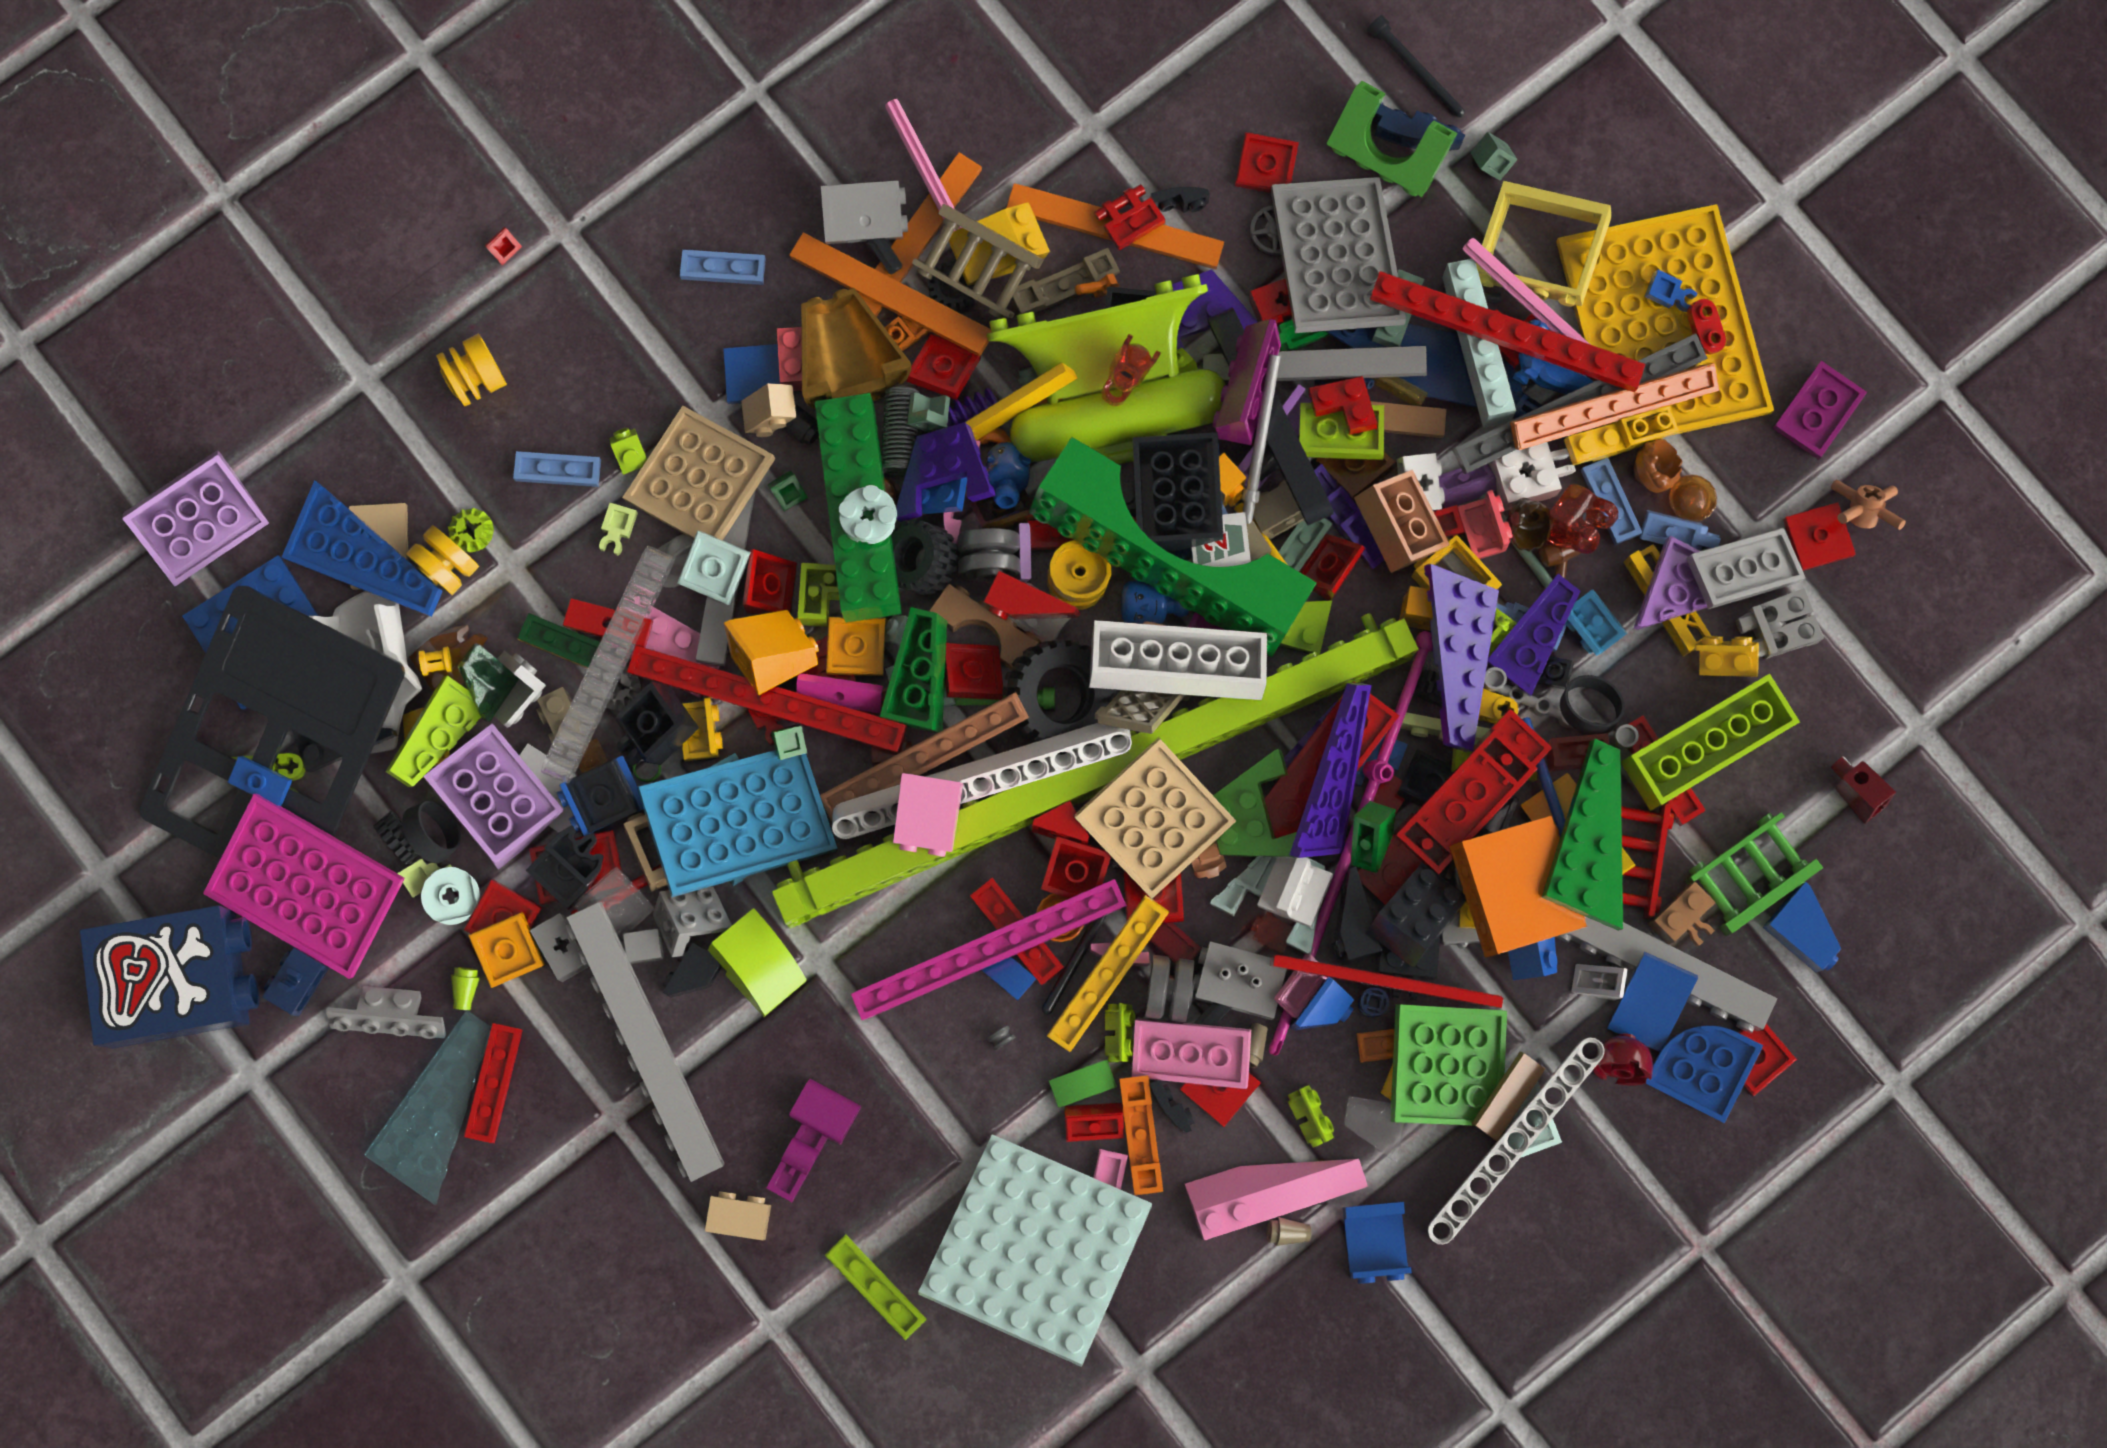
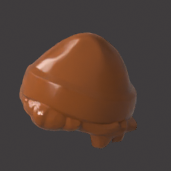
M1665 439L1646 442L1636 455L1634 462L1635 480L1650 491L1661 493L1678 482L1682 471L1680 466L1683 461L1677 455V450Z

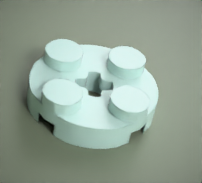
M868 485L854 490L846 496L839 506L841 526L845 534L853 541L876 544L885 540L895 528L897 510L894 501L885 491L880 490L877 486ZM866 510L875 511L873 513L874 519L871 521L867 518L862 520L863 512Z
M445 867L434 871L424 881L421 890V903L425 912L433 920L447 925L458 924L467 920L474 912L480 900V891L476 880L466 871L456 867ZM451 887L453 892H458V897L454 898L453 904H449L448 900L442 899V895L446 893V888Z

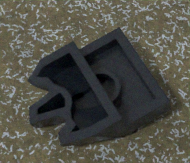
M573 825L559 832L544 847L546 850L526 869L538 883L568 910L589 890L601 871L604 856L601 854H590L597 844L594 833L592 832L580 840H575L576 830Z

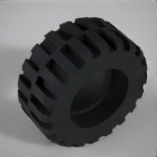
M1073 640L1045 641L1037 643L1034 647L1027 648L1023 651L1021 657H1016L1012 662L1014 667L1012 671H1007L1005 680L1008 681L1007 687H1003L1002 696H1009L1016 692L1029 718L1013 726L1019 728V734L1023 738L1030 739L1032 743L1098 723V719H1095V713L1101 706L1106 707L1112 701V693L1117 692L1115 689L1089 688L1091 647L1080 645L1078 641ZM1055 667L1070 670L1079 681L1081 687L1079 708L1070 719L1064 721L1049 719L1042 712L1037 701V687L1041 677L1046 671Z

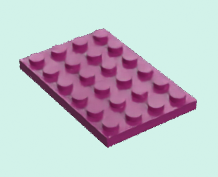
M253 794L203 894L341 975L351 979L355 976L405 878L287 809L275 805L258 794Z

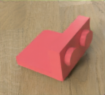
M1489 490L1486 492L1484 499L1458 506L1469 548L1479 559L1507 550L1511 542L1512 532L1508 521L1503 523L1501 517L1504 507L1500 495L1495 496L1493 490Z

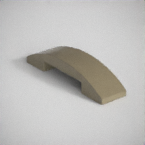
M1106 248L1083 258V262L1037 282L1033 279L1019 285L1012 299L1020 314L1038 312L1079 296L1075 293L1076 285L1099 281L1107 274H1114L1116 276L1120 273V270L1109 248Z

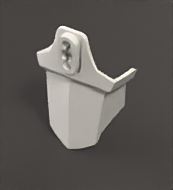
M365 591L338 606L332 617L309 616L403 664L405 668L404 679L382 728L396 730L397 735H399L405 705L422 690L418 676L407 664L399 604ZM398 736L375 745L371 753L395 749Z

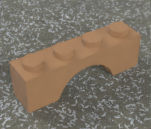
M948 584L930 609V612L937 613L946 619L947 629L952 632L968 625H979L992 631L1001 645L1000 663L1012 671L1014 667L1012 662L1016 657H1021L1024 650L1036 646L1041 641L1029 631H1026L1024 634L1016 628L1017 624L1010 618H1007V621L991 614L988 611L990 607L984 601L980 600L977 603L969 597L971 594L963 587L956 585L954 588Z

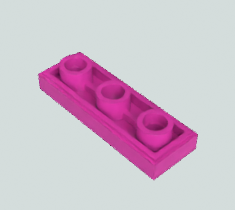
M802 673L798 675L796 693L854 710L873 713L881 712L883 686Z

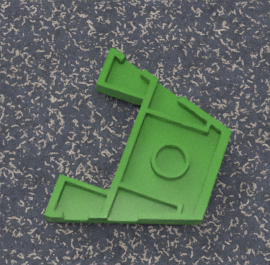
M1274 750L1213 795L1236 820L1230 828L1216 839L1220 855L1294 857L1289 854L1297 832L1275 839L1261 787L1262 783L1288 775L1281 750Z

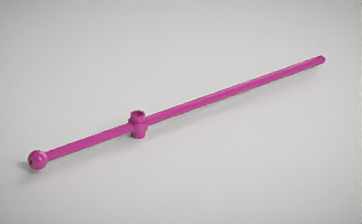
M1422 631L1416 637L1418 651L1395 712L1400 716L1386 733L1377 759L1366 762L1363 767V774L1369 781L1357 813L1367 803L1374 801L1379 784L1390 781L1394 775V770L1388 764V760L1427 655L1433 651L1430 632ZM1354 822L1317 918L1313 947L1310 954L1314 958L1351 862ZM1284 1009L1269 1047V1053L1274 1056L1280 1053L1293 1018Z

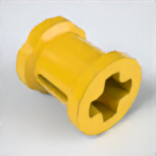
M448 646L443 647V650L427 653L424 650L419 651V662L423 676H428L429 672L441 670L452 672V660ZM441 659L440 662L430 663V661Z

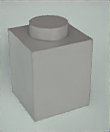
M659 929L623 934L624 941L620 942L631 964L665 960L662 935Z

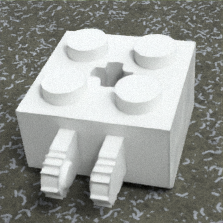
M1545 442L1522 450H1515L1488 463L1496 477V491L1500 495L1504 511L1511 509L1512 504L1518 502L1523 497L1539 502L1557 496L1562 489L1559 477L1570 475L1576 471L1573 465L1555 468L1553 461L1567 458L1569 456L1567 449L1550 452L1548 443ZM1520 470L1526 471L1529 476L1526 478L1525 474L1520 475Z

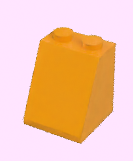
M788 610L724 622L731 658L758 695L818 665L816 652L819 649L815 640L811 636H806L801 621L798 618L794 619Z

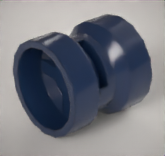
M1372 987L1359 996L1357 1006L1362 1015L1368 1018H1375L1387 1010L1389 998L1384 990Z

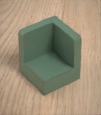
M1489 132L1483 136L1471 151V155L1480 169L1498 180H1501L1518 160L1506 142Z
M912 393L910 395L907 425L927 433L947 428L950 397L943 395L929 398L919 393Z

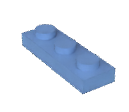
M682 250L680 278L681 280L763 285L766 258L765 255Z
M516 451L513 479L519 482L599 487L601 459L600 457Z
M1605 458L1583 467L1581 473L1614 545L1640 536L1643 532L1609 459Z

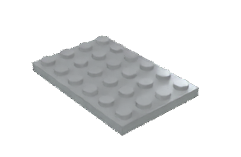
M1380 177L1272 185L1271 196L1294 332L1303 333L1404 325L1406 321L1405 312L1370 300L1380 271L1398 277Z

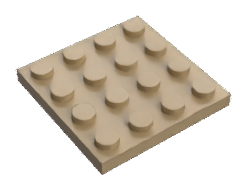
M682 406L622 498L631 505L693 539L697 531H702L723 540L776 458L766 450Z
M1159 737L1074 815L1077 821L1151 899L1236 822L1231 814Z

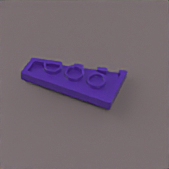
M1557 574L1488 658L1487 663L1490 666L1501 668L1505 672L1507 679L1529 697H1531L1579 596L1580 590L1560 574Z

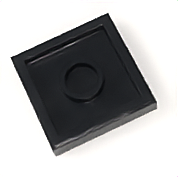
M617 758L565 781L589 833L640 810Z

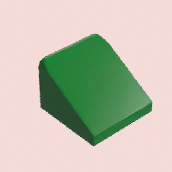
M792 471L785 473L768 484L769 489L784 512L808 498Z

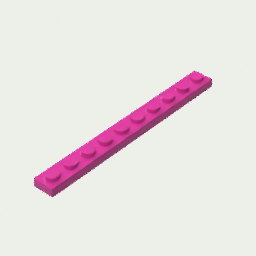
M1114 879L851 993L861 1020L864 1021L1120 910L1127 905Z

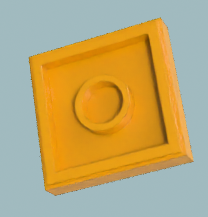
M829 617L826 673L832 675L883 676L886 620L873 618L846 623L844 617Z
M523 912L468 935L491 988L546 965L530 932V927Z

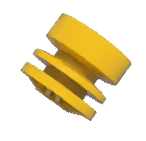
M479 333L462 341L465 355L460 356L455 348H449L454 359L450 363L443 352L436 355L440 365V372L452 394L465 407L471 404L466 394L467 391L471 390L477 400L481 399L478 385L483 384L490 393L507 385Z

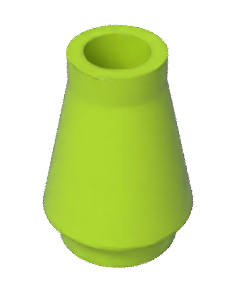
M454 968V974H451L454 1009L471 1010V1003L480 979L477 976L478 969Z

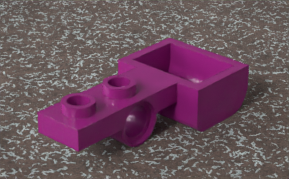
M810 1078L789 1114V1117L800 1123L801 1126L788 1145L766 1189L792 1203L827 1139L841 1145L859 1113L861 1105Z

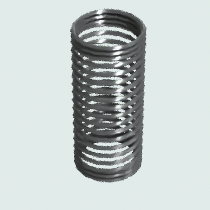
M895 386L885 390L881 461L883 473L887 475L905 476L910 460L904 459H910L911 456L902 454H912V451L900 449L914 448V446L906 444H915L918 430L915 427L904 426L908 423L910 396H899L896 394H920L914 388ZM889 438L902 439V440H890ZM888 443L905 444V445H891V444H888Z

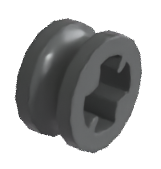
M1009 1026L1000 1029L987 1038L988 1042L994 1044V1051H997L1016 1038L1015 1035L1009 1033Z

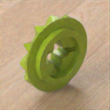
M473 507L466 510L461 509L456 516H452L450 526H448L449 538L465 552L482 550L490 543L494 533L490 517L484 511ZM467 520L473 526L478 525V528L474 529L475 539L468 533L463 534V531L467 529Z

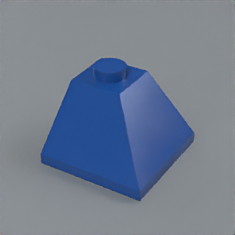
M1328 977L1290 1028L1295 1031L1335 1025L1339 1020L1344 1023L1354 1010L1350 1006L1354 999L1337 982Z

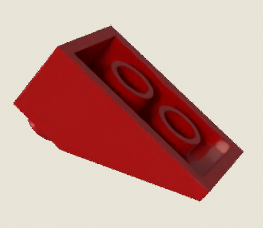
M1001 571L998 572L984 601L990 607L988 611L991 614L1007 621L1008 616L1013 619L1078 618L1080 615V611L1076 607Z

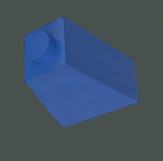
M1804 882L1792 891L1762 928L1815 973L1824 969L1828 971L1838 961L1839 958L1836 955L1841 950V947L1811 886Z

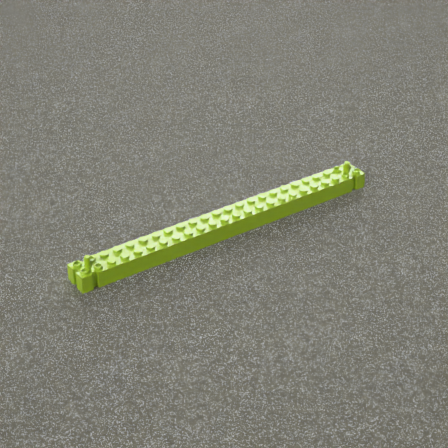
M1371 613L1365 614L1361 617V620L1366 630L1354 635V640L1346 644L1343 640L1330 645L1328 647L1329 650L1321 655L1318 652H1313L1303 657V662L1295 666L1292 663L1285 664L1276 669V674L1270 677L1266 676V687L1262 700L1225 697L1216 700L1214 697L1206 698L1198 703L1199 707L1191 711L1188 708H1183L1173 713V718L1162 722L1152 734L1144 732L1137 734L1136 731H1130L1131 747L1121 755L991 794L989 798L980 802L978 799L964 803L962 805L963 809L959 810L953 851H946L945 857L928 854L929 848L917 847L916 852L900 850V844L893 843L894 834L883 838V844L873 847L872 844L863 846L856 850L857 855L848 859L845 855L830 861L831 866L822 870L819 867H815L803 873L797 860L787 864L792 878L776 885L778 889L772 891L786 925L790 929L810 921L812 918L824 915L1032 825L1035 818L1068 801H1071L1072 805L1076 806L1092 799L1158 737L1179 760H1182L1344 690L1347 683H1352V681L1360 683L1381 674L1385 670L1411 661L1414 654L1418 651L1416 642L1405 619L1396 622V619L1392 618L1380 624V629H1378Z

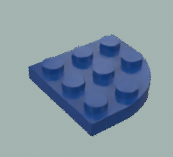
M1693 1027L1677 1034L1664 1045L1653 1064L1652 1079L1649 1080L1647 1078L1646 1084L1725 1123L1763 1045L1724 1027Z

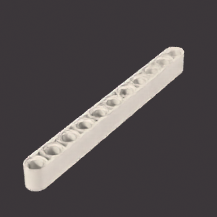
M1096 723L925 777L962 782L963 789L960 804L1121 755L1131 747L1130 730ZM1118 734L1123 735L1118 738L1113 737L1114 735ZM1088 743H1094L1093 746H1085ZM1059 752H1068L1063 755L1058 754ZM1033 760H1039V761H1040V762H1038V763H1031V761H1033ZM1005 769H1013L1012 771H1008V772H1007V771H1003V770H1005ZM984 777L985 779L977 780L976 778ZM900 785L836 805L832 816L833 833L839 838L849 839L895 825L898 805L895 803L899 801Z

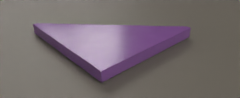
M1672 536L1665 540L1634 629L1639 630L1707 608L1686 559L1691 554L1701 551Z

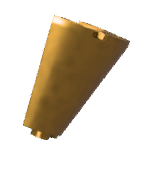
M855 288L838 290L830 300H822L820 297H815L801 304L802 394L807 405L816 409L815 401L870 393L873 402L885 396L887 388L892 387L897 382L903 384L911 372L910 361Z

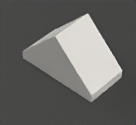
M1576 964L1571 992L1612 1001L1623 998L1627 969Z

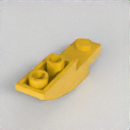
M1669 405L1623 418L1617 423L1568 436L1564 439L1574 466L1591 460L1593 462L1644 446L1646 442H1652L1656 439L1673 435L1679 432Z

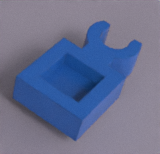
M1658 269L1653 273L1644 297L1667 308L1672 307L1675 303L1680 311L1687 312L1690 305L1685 302V296L1693 299L1697 296V292L1692 289H1680L1681 280Z

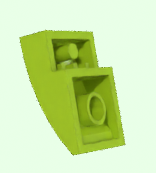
M754 908L716 938L709 946L708 951L727 971V978L763 1017L807 981L785 945Z

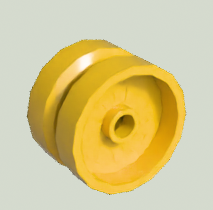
M432 525L423 534V538L433 551L429 552L421 544H414L407 551L406 555L418 566L417 569L434 584H439L453 596L462 586V583L451 570L455 568L463 576L470 577L479 566L450 538Z
M1075 540L1067 542L1054 552L1047 573L1049 592L1051 596L1076 607L1078 610L1092 607L1104 596L1111 577V564L1099 554L1086 550L1079 542Z

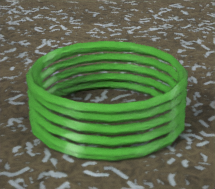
M636 764L632 766L635 776L643 782H652L661 773V765H658L659 769L654 777L642 779L636 774Z

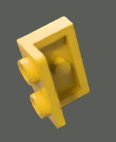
M710 697L704 698V701L684 703L683 706L699 727L682 744L684 761L719 757L718 749H723L721 732H716L715 721H720L718 704L713 705Z

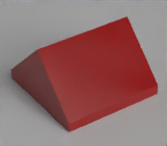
M1326 533L1299 572L1317 582L1312 590L1327 601L1332 600L1361 558L1365 547Z
M751 549L743 606L746 612L761 615L788 610L790 613L797 563Z
M1071 801L1033 820V833L1055 840L1057 835L1084 844H1088L1089 841L1086 829L1074 817L1077 812Z
M1057 835L1041 890L1072 898L1098 887L1104 882L1111 855L1104 849Z

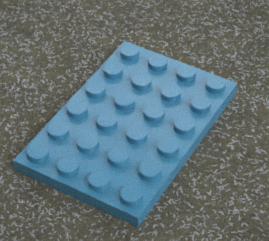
M776 750L638 787V793L671 897L782 867L795 860L799 862L837 850L806 753L779 760L777 759Z

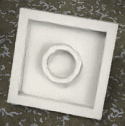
M1277 857L1257 905L1259 908L1312 928L1333 878V873L1311 865L1309 858L1306 857L1297 859Z

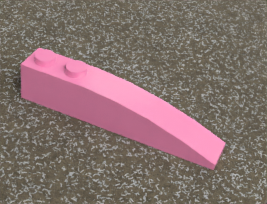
M1359 1159L1239 1166L1186 1183L1185 1187L1202 1240H1207L1366 1188L1368 1185Z

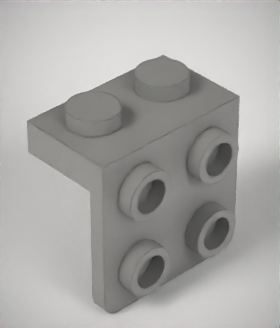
M504 650L497 659L517 677L491 705L493 708L489 712L508 728L522 718L523 711L530 703L535 702L541 696L542 689L546 685L535 676L537 670L517 653L511 656Z

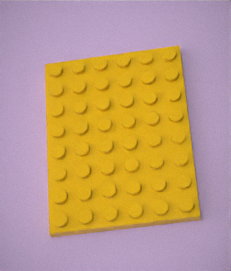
M1715 204L1608 227L1582 306H1573L1581 336L1593 346L1638 361L1693 335L1687 312L1680 311L1675 303L1672 307L1667 308L1644 297L1653 273L1659 269L1681 280L1680 289H1692L1697 292V296L1693 299L1685 296L1687 304L1691 305L1700 299L1712 301L1717 308L1726 336V343L1721 351L1711 355L1706 354L1708 359L1687 368L1690 369L1707 363H1715L1719 391L1670 405L1679 432L1675 434L1772 414L1774 408L1718 205ZM1596 230L1560 237L1556 241L1569 288L1577 289ZM1703 308L1702 313L1707 317V311ZM1711 335V340L1713 343H1715L1716 339L1713 335ZM1615 421V422H1612V423H1609V424H1605V426H1606V425L1613 424V423H1617L1618 421Z

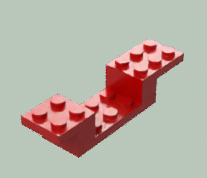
M1508 709L1476 743L1472 753L1416 813H1411L1394 831L1379 871L1374 873L1362 868L1357 870L1361 883L1386 905L1421 863H1424L1434 872L1440 874L1453 860L1449 846L1472 839L1538 769L1536 765L1552 747L1514 711Z

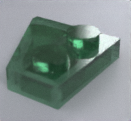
M473 644L458 665L481 718L486 722H490L520 678L480 644Z

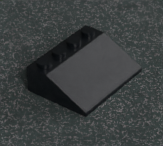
M1218 432L1134 437L1136 522L1139 528L1154 543L1169 553L1223 540Z

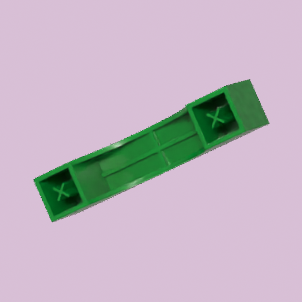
M1071 437L1039 485L1029 513L1039 522L1047 523L1057 529L1064 537L1072 538L1079 542L1086 550L1104 557L1111 565L1121 567L1131 573L1132 577L1136 580L1144 581L1151 585L1161 595L1169 596L1179 602L1183 608L1203 616L1208 623L1218 625L1224 630L1267 633V655L1272 658L1317 582L1268 553L1246 564L1212 567L1183 560L1165 551L1154 543L1132 518L1121 490V466Z

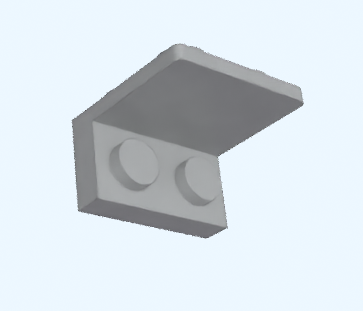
M713 886L671 897L670 891H661L653 912V917L671 957L683 956L690 936L725 932L732 926Z

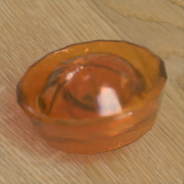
M1693 474L1682 476L1670 488V507L1682 519L1694 522L1702 521L1709 517L1716 508V490L1710 481L1702 476Z

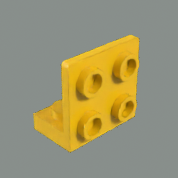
M1706 636V638H1702V641L1695 644V650L1700 651L1699 675L1758 676L1759 642H1752V637H1734L1731 641H1723V636Z

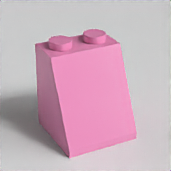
M902 773L893 843L900 844V850L916 852L917 847L929 848L928 854L945 857L946 851L952 852L963 783Z

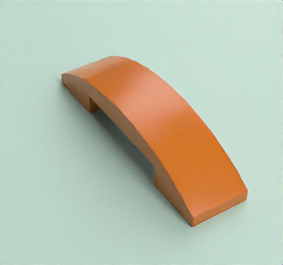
M1145 1075L1121 1078L1119 1081L1134 1195L1163 1192L1149 1077Z

